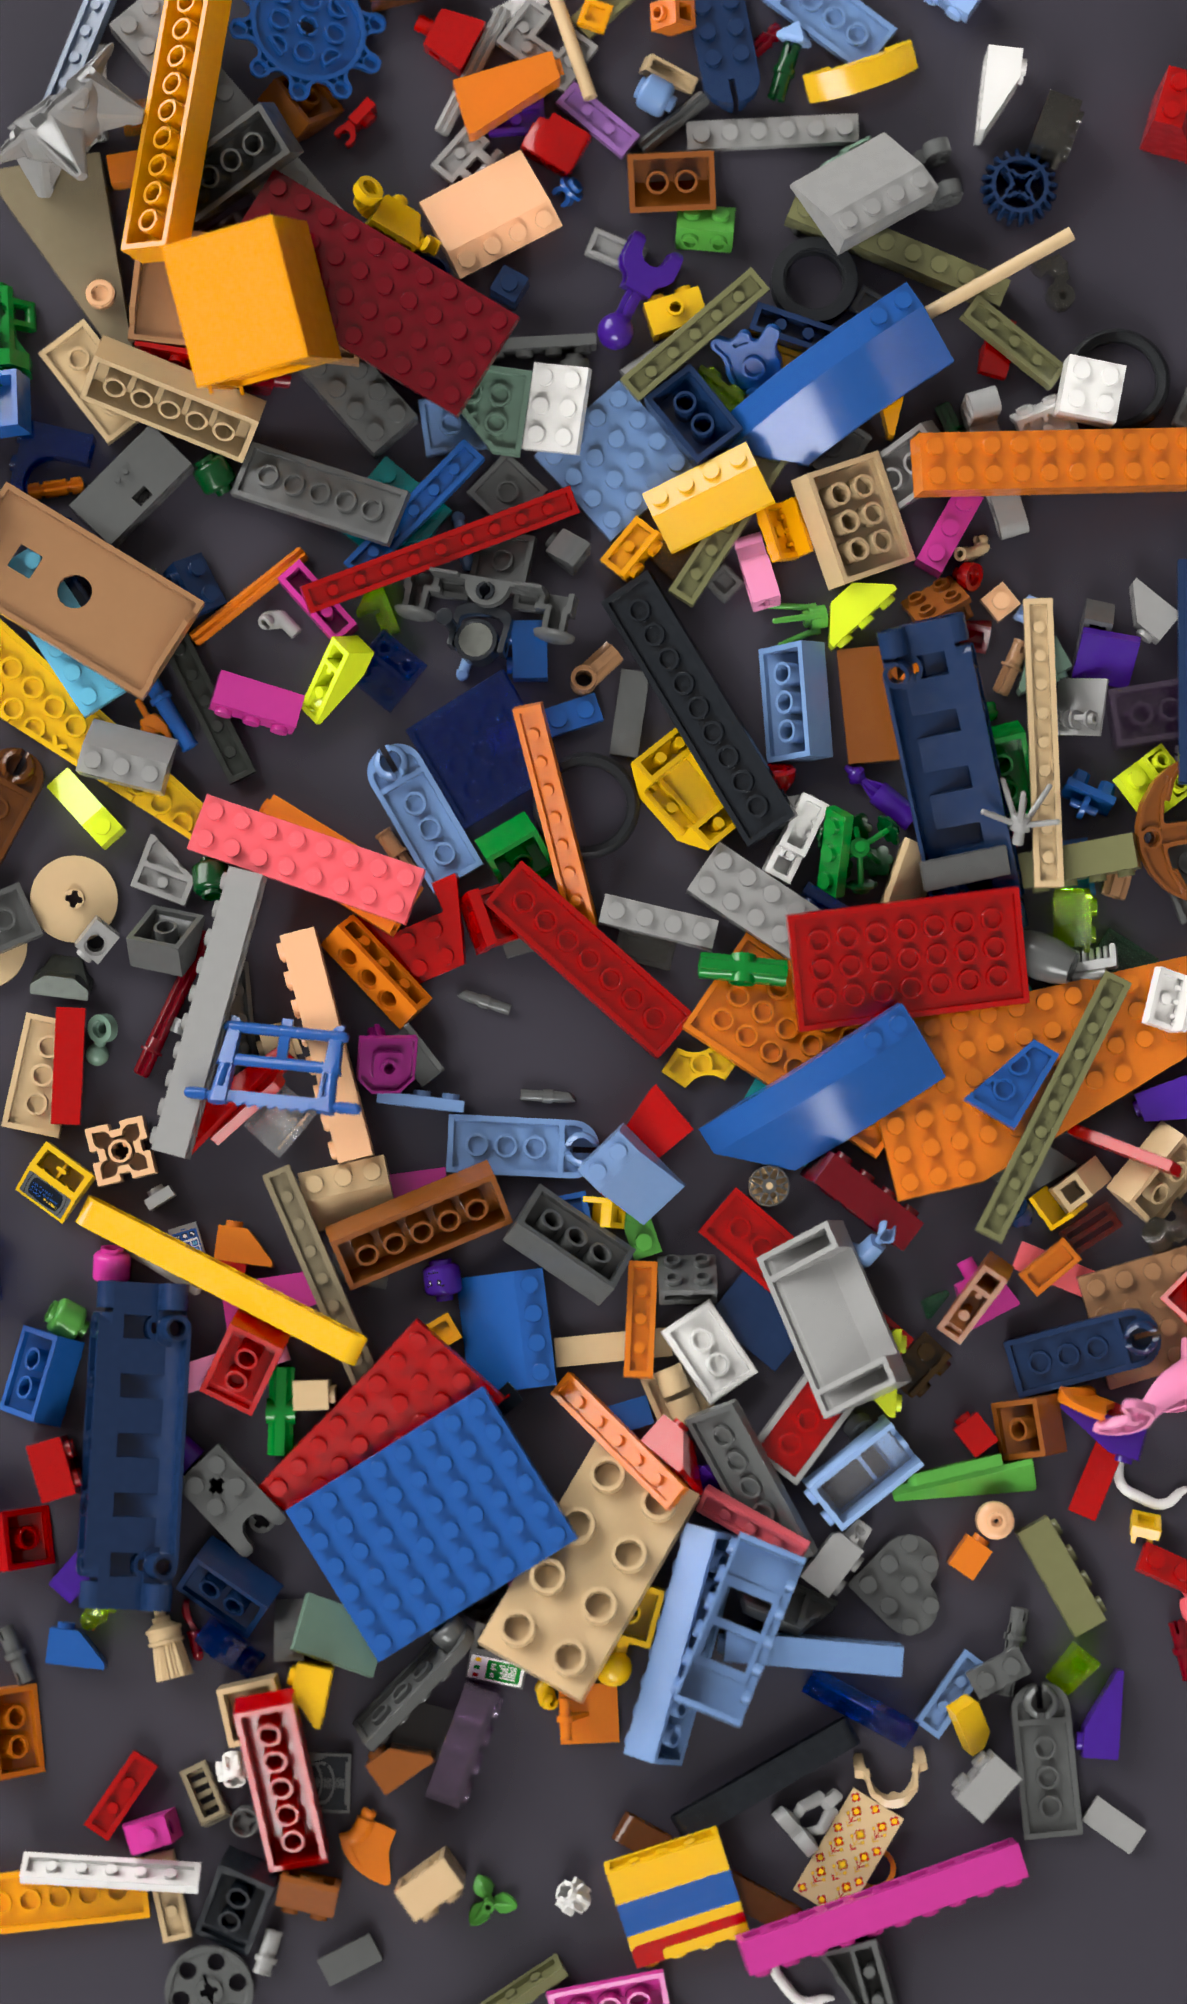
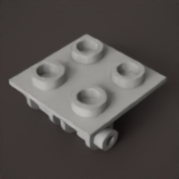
M1064 678L1058 682V735L1101 736L1109 679Z

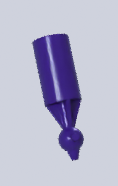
M846 765L844 769L848 774L849 783L852 785L861 784L871 799L869 803L884 815L893 819L899 827L906 831L913 822L909 800L888 783L884 782L882 784L866 778L863 767Z

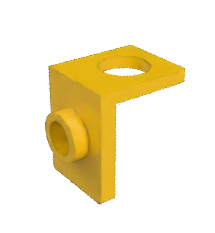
M1044 1186L1029 1198L1038 1215L1051 1231L1073 1218L1088 1206L1085 1201L1070 1213H1065L1048 1191L1049 1188L1047 1186Z

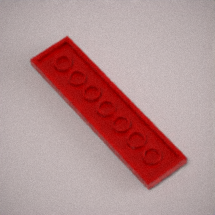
M522 860L484 902L485 908L656 1060L660 1058L683 1031L681 1028L692 1012Z
M737 1187L734 1188L698 1231L769 1293L771 1292L756 1258L794 1238L791 1233ZM883 1313L890 1331L894 1328L902 1329ZM902 1329V1335H907V1349L914 1341V1338Z

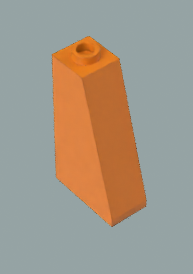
M551 50L454 79L453 89L469 141H476L560 87V76L564 75L560 58L555 59Z

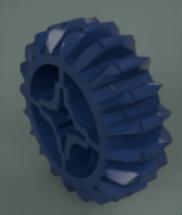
M1017 148L1014 151L1013 157L1008 151H1004L1003 160L995 156L993 159L994 165L988 164L985 168L988 174H984L981 177V181L985 185L980 187V193L987 194L982 198V203H991L987 212L992 214L997 211L996 220L998 222L1002 220L1003 216L1008 218L1006 221L1007 226H1011L1013 219L1017 220L1019 228L1023 226L1024 219L1027 220L1029 225L1034 224L1035 217L1042 220L1045 216L1044 211L1049 212L1052 209L1050 202L1055 201L1057 195L1052 192L1058 188V183L1052 182L1056 176L1055 172H1046L1050 167V163L1045 162L1041 165V154H1038L1035 159L1030 158L1031 150H1027L1025 156H1021V151ZM1012 168H1022L1028 170L1029 172L1026 174H1019ZM1000 174L1005 178L1003 182L1007 186L1001 197H999L996 189V179ZM1038 179L1041 185V198L1036 202L1030 187ZM1025 184L1023 192H1020V190L1019 192L1015 190L1012 192L1014 185ZM1019 202L1026 208H1015L1008 204Z

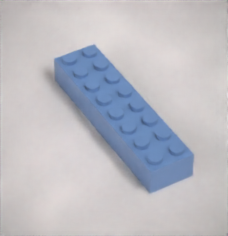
M686 1523L685 1529L680 1535L679 1552L672 1565L673 1574L670 1585L664 1594V1607L662 1614L657 1620L655 1640L649 1649V1662L646 1672L641 1679V1691L638 1701L633 1708V1720L631 1728L625 1737L626 1746L623 1754L652 1764L682 1766L697 1711L674 1702L675 1694L671 1693L670 1689L676 1675L683 1676L686 1666L681 1664L687 1647L693 1649L697 1638L693 1637L692 1634L698 1620L705 1621L709 1610L703 1607L709 1592L716 1593L719 1582L714 1580L720 1565L727 1566L731 1556L725 1553L731 1537L738 1538L739 1535L713 1527ZM729 1586L716 1615L722 1618L730 1590ZM712 1625L701 1652L702 1656L711 1659L719 1627Z

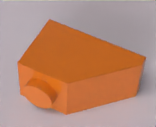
M226 1220V1225H218L214 1258L274 1268V1260L253 1232L248 1228H243L244 1222Z

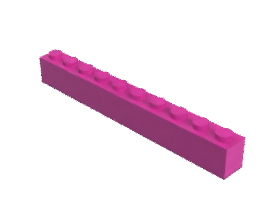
M1010 1837L735 1935L745 1969L749 1975L762 1977L770 1974L775 1967L796 1965L800 1962V1958L809 1955L812 1957L824 1955L828 1952V1948L837 1945L839 1947L852 1945L856 1942V1938L865 1935L867 1937L880 1935L884 1932V1928L893 1925L895 1927L905 1926L912 1922V1918L920 1915L922 1917L933 1916L939 1912L940 1908L948 1905L950 1907L961 1906L967 1902L966 1899L973 1896H989L995 1892L994 1889L1001 1886H1017L1022 1883L1021 1879L1027 1878L1029 1875L1019 1843Z

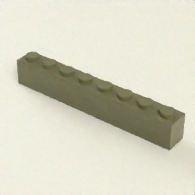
M795 196L784 226L796 229L811 237L825 238L804 206ZM889 228L847 250L851 254L946 294L989 271ZM1005 278L978 294L998 310L1011 280ZM975 296L967 299L965 302L970 303Z

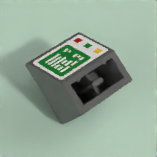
M477 1620L474 1630L475 1638L471 1645L465 1678L522 1690L526 1672L479 1645L478 1640L489 1622Z

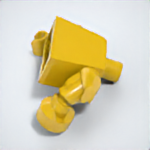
M361 176L353 185V193L355 195L353 205L367 219L365 224L413 253L419 251L436 256L442 242L431 235H426L425 237L420 226L421 215L408 206V199L401 194L394 195L393 197L391 195L382 197L384 192L381 184L371 176Z

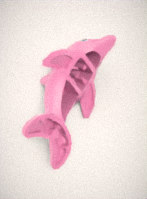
M1187 1337L1181 1340V1359L1159 1375L1144 1399L1124 1400L1121 1411L1125 1415L1107 1418L1104 1421H1096L1093 1427L1095 1433L1111 1436L1129 1435L1150 1427L1153 1421L1163 1412L1180 1413L1187 1411Z

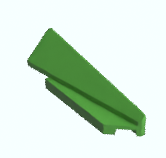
M997 1452L918 1471L894 1489L892 1496L894 1501H909L1036 1490L1034 1464L1032 1458L1003 1463L1001 1453Z

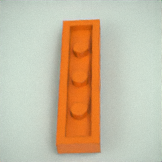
M630 1260L628 1263L623 1378L653 1379L658 1262Z

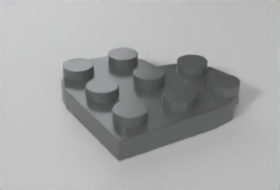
M905 1534L894 1537L846 1583L890 1628L898 1633L907 1636L922 1633L932 1625L937 1617L940 1605L937 1594L930 1584L937 1575L939 1560L930 1542L919 1535Z

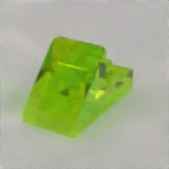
M381 587L365 593L356 611L357 618L379 610L380 613L375 614L381 631L387 629L389 636L399 633L400 629L384 588Z

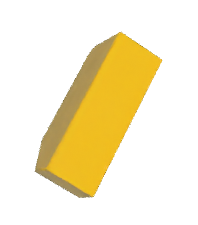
M964 1694L947 1705L946 1709L962 1748L973 1757L985 1748L990 1729L979 1703L968 1694Z

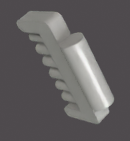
M1110 943L1109 949L1108 946H1103V958L1101 947H1096V959L1094 949L1090 948L1088 950L1089 961L1087 950L1083 949L1081 951L1082 962L1080 951L1076 950L1079 954V961L1073 974L1072 982L1081 979L1100 980L1105 970L1117 969L1119 963L1116 945Z

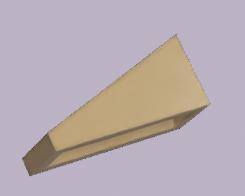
M653 53L645 57L639 70V74L646 77L656 74L674 84L676 90L688 95H692L699 79Z

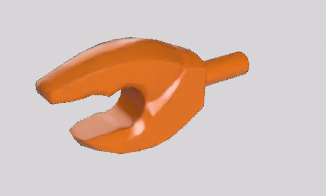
M135 700L143 716V719L140 720V730L173 738L164 719L157 713L150 714L142 700Z

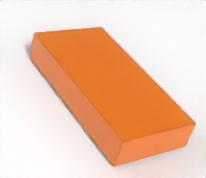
M1061 1237L1021 1270L1018 1275L1034 1295L1038 1297L1082 1259L1067 1240Z

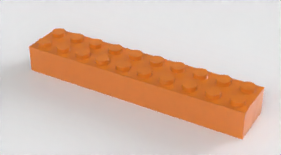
M1187 427L918 433L910 440L914 498L1187 491Z

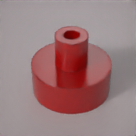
M965 561L959 568L956 567L953 570L952 575L964 590L973 592L981 585L983 569L979 563Z

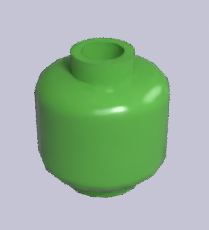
M63 1298L59 1302L54 1300L44 1317V1321L47 1322V1331L69 1339H75L77 1335L83 1337L90 1324L86 1320V1308L68 1298Z

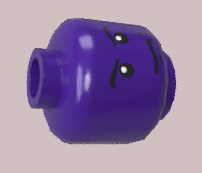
M452 1258L428 1261L429 1266H426L422 1271L425 1293L428 1296H436V1302L454 1300L453 1294L459 1293L462 1290L460 1266L457 1263H452Z

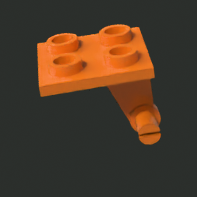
M594 1683L582 1704L559 1691V1716H556V1721L560 1723L561 1745L620 1742L617 1687Z

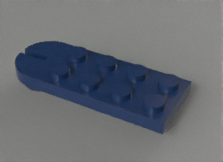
M695 0L696 28L691 31L704 93L712 103L729 113H733V99L729 81H733L738 98V111H742L756 96L760 87V73L745 0Z
M1127 1308L1007 1339L1003 1343L1019 1398L1058 1389L1060 1386H1069L1148 1365L1158 1355L1162 1339L1161 1333L1135 1340V1334L1147 1331L1151 1333L1156 1332L1159 1326L1154 1317L1148 1312L1139 1308Z

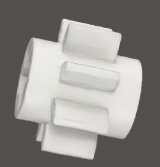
M226 1752L222 1755V1762H215L218 1782H223L228 1788H238L245 1784V1777L248 1776L241 1752Z
M574 1877L572 1883L564 1880L556 1889L555 1896L558 1901L555 1905L570 1917L573 1916L574 1912L582 1914L590 1906L591 1896L589 1893L591 1888L586 1886L585 1882L577 1877Z

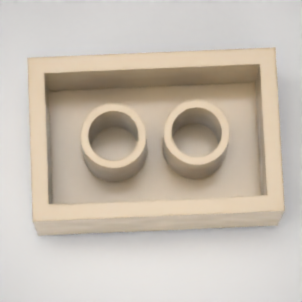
M445 1845L399 1878L394 1893L414 1922L421 1918L425 1922L438 1912L439 1905L445 1900L450 1904L463 1894L462 1890L465 1885L466 1872L447 1845Z

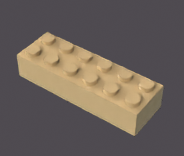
M105 335L102 336L79 397L242 464L267 402L244 392L245 395L241 396L238 389H213L214 394H209L208 388H197L193 371Z

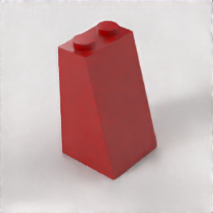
M1169 65L1154 95L1139 150L1187 163V70Z

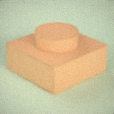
M1001 582L980 599V603L997 623L1021 605L1004 582Z

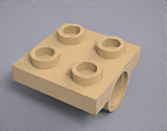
M681 1362L653 1373V1379H640L657 1421L664 1414L672 1421L678 1418L686 1425L684 1420L689 1415L715 1406L714 1403L712 1405L707 1403Z

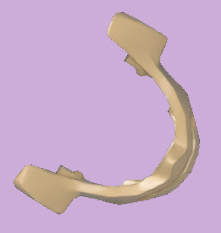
M922 1746L913 1748L914 1759L911 1769L913 1772L911 1781L901 1793L893 1791L889 1794H884L874 1786L870 1778V1770L866 1768L862 1753H855L853 1756L855 1778L865 1780L870 1796L883 1807H903L909 1803L918 1791L919 1774L928 1770L924 1748Z

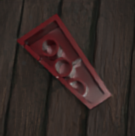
M828 1151L806 1165L800 1176L807 1181L817 1184L821 1192L836 1202L843 1204L842 1207L859 1220L862 1219L864 1224L874 1232L878 1233L879 1223L883 1220L887 1221L886 1229L888 1230L896 1226L895 1239L890 1243L894 1247L904 1251L924 1223L917 1218L920 1213L907 1203L904 1206L900 1205L895 1201L896 1194L884 1185L881 1189L873 1183L875 1178L862 1168L858 1172L850 1166L853 1160L841 1151H838L837 1154Z

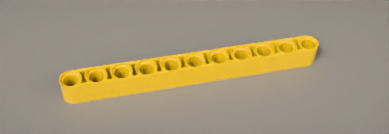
M88 1195L77 1217L76 1223L349 1365L355 1366L368 1340L361 1333L95 1196Z

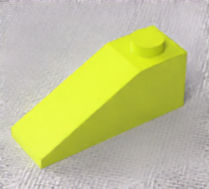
M358 635L332 636L304 697L301 709L316 724H321L364 676L375 652Z
M68 767L46 786L104 850H107L126 832L125 828Z

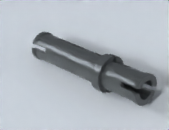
M1011 1606L1007 1631L1003 1635V1638H1005L1004 1651L1016 1645L1022 1651L1023 1642L1027 1641L1025 1632L1030 1609ZM1016 1681L996 1691L995 1694L1014 1697Z

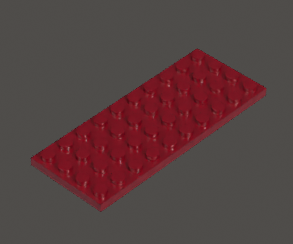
M273 170L241 223L269 215L307 221L338 345L458 418L520 321V317L278 170Z

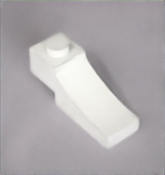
M805 792L801 793L794 808L798 816L786 823L776 843L772 846L761 870L785 885L791 884L802 858L806 856L823 821L826 807L830 805Z

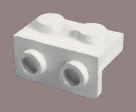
M1162 966L1154 968L1142 1019L1143 1024L1168 1033L1187 1031V975Z

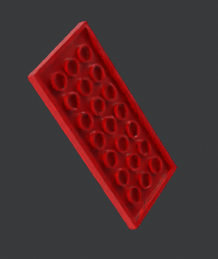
M1018 886L786 914L797 1028L799 1032L866 1024L896 1003H902L911 1018L1030 1003Z
M417 1318L264 1478L259 1487L274 1503L285 1511L479 1388L485 1386L497 1406L504 1400L505 1396Z

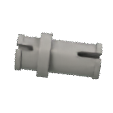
M265 1928L259 1953H255L254 1960H256L253 1972L271 1977L273 1965H277L278 1959H276V1954L283 1932Z

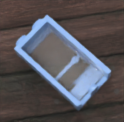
M884 1414L878 1417L874 1424L808 1477L801 1479L807 1487L803 1493L813 1505L819 1502L824 1509L820 1514L830 1527L836 1524L841 1531L845 1530L924 1466Z

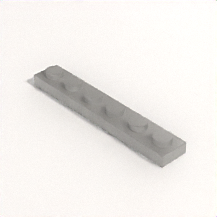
M858 113L686 121L687 151H735L852 145L859 141Z

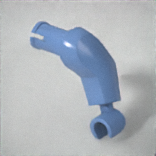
M883 1220L879 1223L877 1235L870 1234L861 1243L852 1242L863 1268L869 1267L885 1250L886 1244L894 1241L896 1226L888 1230L886 1229L887 1221Z

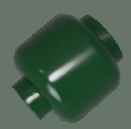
M212 452L194 463L196 468L193 471V477L204 494L211 495L216 493L220 497L232 489L230 483L235 479L236 474L225 456L215 455Z
M205 856L192 867L193 890L203 900L215 901L220 899L223 890L219 887L223 872H228L229 866L227 863Z

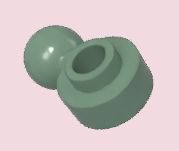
M110 1014L94 1015L88 1022V1034L94 1041V1044L87 1048L86 1059L93 1066H101L107 1062L109 1051L105 1044L113 1041L118 1033V1024Z

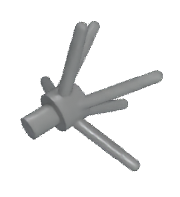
M1001 777L1000 782L1011 819L986 809L981 810V814L1010 825L1009 829L1013 831L1012 844L1016 846L1024 844L1025 833L1030 832V828L1059 825L1061 822L1059 819L1031 821L1052 789V784H1047L1028 814H1026L1028 801L1026 792L1022 791L1020 793L1019 809L1016 812L1006 779Z

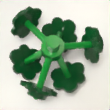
M858 813L854 816L849 859L852 857L857 859L858 880L847 882L845 888L853 890L855 894L869 893L871 889L878 886V882L864 879V869L868 870V874L871 877H876L877 875L883 877L890 872L889 865L893 864L894 858L889 855V848L880 846L877 850L875 848L870 849V845L883 836L887 842H892L894 845L900 843L898 837L899 827L889 816L884 817L880 815L877 817L879 832L869 839L868 833L872 831L873 827L868 822L867 815ZM824 823L820 825L816 833V838L819 842L818 848L820 849L822 847ZM851 860L848 862L847 879L851 875L850 869L853 868Z

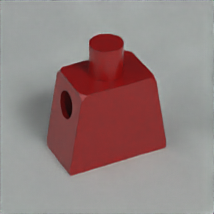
M441 9L435 21L420 14L415 23L414 30L426 36L423 43L424 51L455 75L461 77L486 28V22L451 10Z

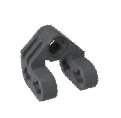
M939 137L927 141L923 144L922 149L916 150L913 156L924 165L926 170L947 163L952 153L948 137ZM951 178L937 184L939 188L932 203L922 209L930 213L960 203L964 194L960 179Z

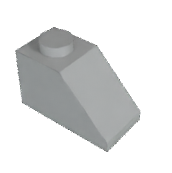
M1136 578L1129 586L1133 627L1137 630L1136 634L1138 637H1141V640L1147 644L1152 642L1156 645L1176 622L1177 610Z

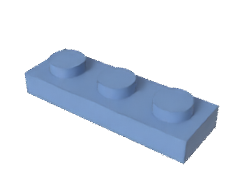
M414 1089L413 1095L400 1092L377 1094L376 1103L463 1114L465 1110V1101L459 1100L460 1095L443 1093L442 1098L430 1097L431 1091Z
M964 1648L914 1722L939 1739L951 1723L946 1706L964 1694L970 1696L974 1690L965 1672L980 1665L983 1661Z

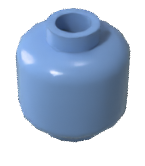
M651 74L647 78L643 76L633 95L636 99V106L639 109L657 118L661 117L665 111L671 113L678 97L673 95L675 91L674 84L656 74Z

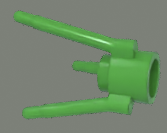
M781 603L779 606L768 608L805 610L800 615L773 618L772 622L777 624L803 621L804 628H810L780 642L778 645L799 641L811 635L821 634V628L829 626L825 604L816 606V603Z

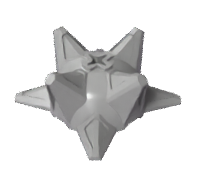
M113 42L107 44L79 71L71 76L66 82V88L57 95H48L7 127L11 131L9 133L10 139L8 138L4 141L5 143L0 147V165L16 159L38 197H51L55 189L54 184L62 169L78 181L87 179L86 153L96 142L103 143L109 139L107 130L125 125L134 126L143 122L145 109L102 76L106 62L114 49Z

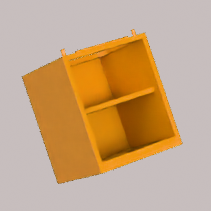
M269 215L161 246L197 388H208L209 394H214L213 389L233 390L239 388L240 395L242 396L245 395L244 386L342 359L307 221Z

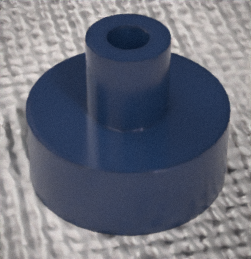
M1025 1198L1011 1224L1012 1227H1027L1033 1221V1206Z

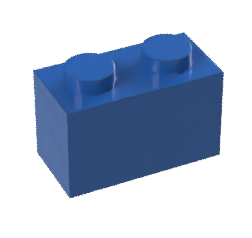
M513 620L509 646H512V657H507V674H513V682H548L547 642L538 639L533 633V628L541 627L543 620Z

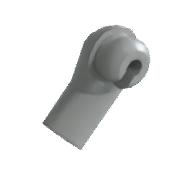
M283 610L266 611L258 618V625L263 630L283 629L292 639L302 630Z

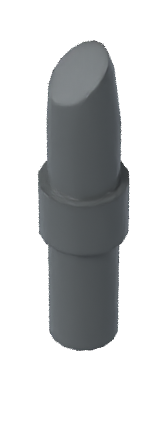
M465 989L456 995L458 998L478 1005L479 1008L485 1010L490 1009L509 1016L511 1011V1004L493 999L492 996L483 993L481 995Z
M521 1089L520 1093L521 1101H537L546 1104H552V1102H576L571 1092L553 1091V1089Z

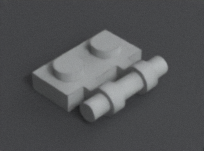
M464 126L430 166L445 181L453 185L459 178L463 180L472 175L467 169L476 159L482 163V166L476 171L478 172L503 159L505 155L499 149L488 155L484 150L490 145V141L483 135L476 141L470 142Z

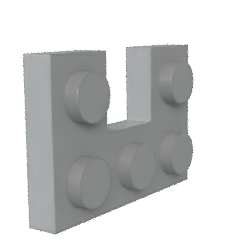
M526 0L495 41V45L517 61L552 50L554 58H560L564 70V75L560 76L561 86L557 88L561 93H564L576 80L565 45L558 52L537 37L551 19L552 12L535 0ZM575 30L587 65L598 51V45Z

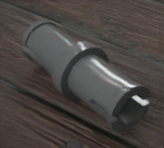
M12 1623L0 1628V1642L6 1654L3 1657L5 1662L9 1661L17 1680V1685L35 1679L36 1677L25 1655L27 1653L26 1647H22L14 1629V1624Z

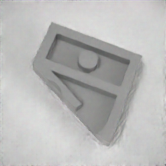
M150 834L130 886L186 907L193 889L192 875L155 835Z

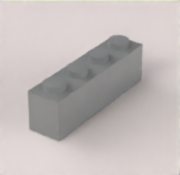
M605 893L598 925L711 952L719 920Z

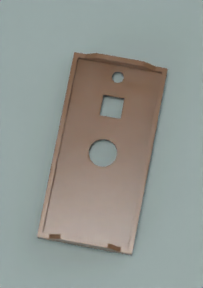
M6 481L0 490V615L144 701L201 612L205 602ZM21 545L43 557L30 578L25 577L8 566ZM80 576L90 583L92 595L86 605L80 608H70L60 601L58 588L65 578Z

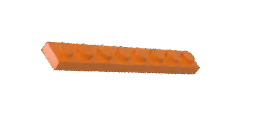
M543 701L516 706L512 711L559 894L597 926L599 922Z

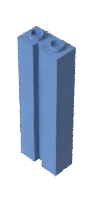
M749 1629L759 1634H761L762 1631L757 1629ZM724 1630V1634L718 1633L717 1651L718 1654H722L724 1662L749 1664L757 1643ZM778 1631L764 1665L902 1677L904 1647L900 1642L813 1634L794 1636L787 1632Z

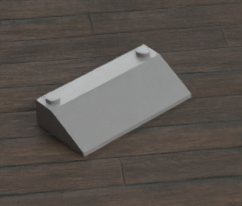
M826 1220L756 1258L824 1419L886 1395L912 1381L843 1220Z

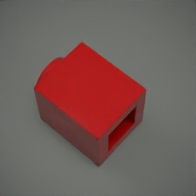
M967 1410L954 1420L957 1425L952 1430L974 1458L998 1441V1438L976 1411L970 1414Z

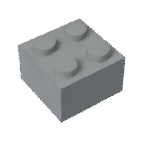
M990 1748L986 1752L980 1751L971 1761V1764L974 1766L967 1774L962 1772L951 1784L954 1787L951 1793L955 1799L981 1823L985 1822L1022 1780L1019 1774Z

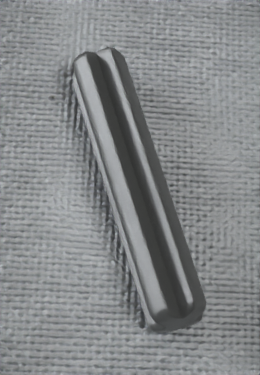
M702 91L697 92L638 141L639 149L643 153L652 152L684 126L686 121H690L709 105V99Z

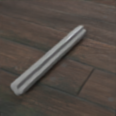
M502 6L496 7L461 77L483 70L495 47V41L502 33L510 17L508 9ZM454 90L435 125V131L443 136H449L461 113Z

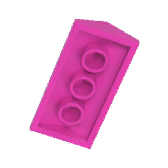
M663 1969L546 1991L548 2004H670Z

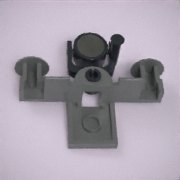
M522 534L475 552L470 575L462 574L459 571L430 567L429 571L432 575L418 573L405 578L403 603L395 605L394 609L401 617L416 622H431L436 618L437 622L444 625L449 631L446 643L451 650L457 651L468 664L480 667L491 664L498 656L507 659L514 621L508 611L499 607L508 598H514L513 610L544 615L542 626L533 628L534 636L544 642L555 645H569L575 641V637L567 633L569 619L575 620L579 600L575 594L569 593L568 597L551 595L543 585L528 583L538 539L536 536ZM430 596L468 602L457 606L454 618L452 611L448 608L440 609L437 614L428 610ZM482 616L496 619L502 622L504 627L500 638L496 629L483 619H471L462 625L461 623L467 617Z

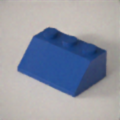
M23 1324L0 1403V1410L32 1422L60 1428L66 1413L71 1389L74 1386L75 1375L82 1358L85 1343Z

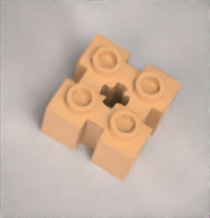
M141 1115L119 1121L120 1128L112 1130L110 1124L84 1129L89 1151L91 1153H98L100 1161L93 1163L98 1187L125 1182L123 1175L131 1173L134 1179L159 1173L154 1151L145 1149L144 1141L150 1139L145 1116ZM120 1144L129 1149V1153L126 1154L127 1157L124 1159L121 1156L115 1155V1150L119 1149L118 1145Z

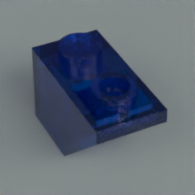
M212 1616L194 1639L211 1658L248 1679L266 1656L264 1652L232 1628Z

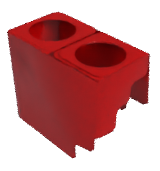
M552 113L549 119L539 117L531 125L521 144L520 150L526 157L559 176L570 177L589 146L591 135L556 113Z

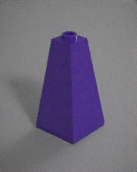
M1187 1075L1134 1094L1136 1100L1132 1101L1134 1110L1138 1117L1143 1116L1144 1122L1187 1119Z

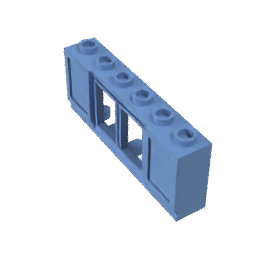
M741 1531L738 1538L731 1537L725 1552L731 1556L727 1566L720 1565L714 1580L719 1582L716 1593L709 1592L703 1607L709 1610L705 1621L698 1620L692 1634L693 1637L697 1638L693 1649L687 1647L681 1664L686 1666L683 1676L676 1675L670 1692L675 1694L674 1702L737 1728L741 1726L798 1578L806 1562L804 1557ZM728 1586L772 1604L761 1634L716 1616ZM712 1625L757 1643L745 1673L701 1655Z

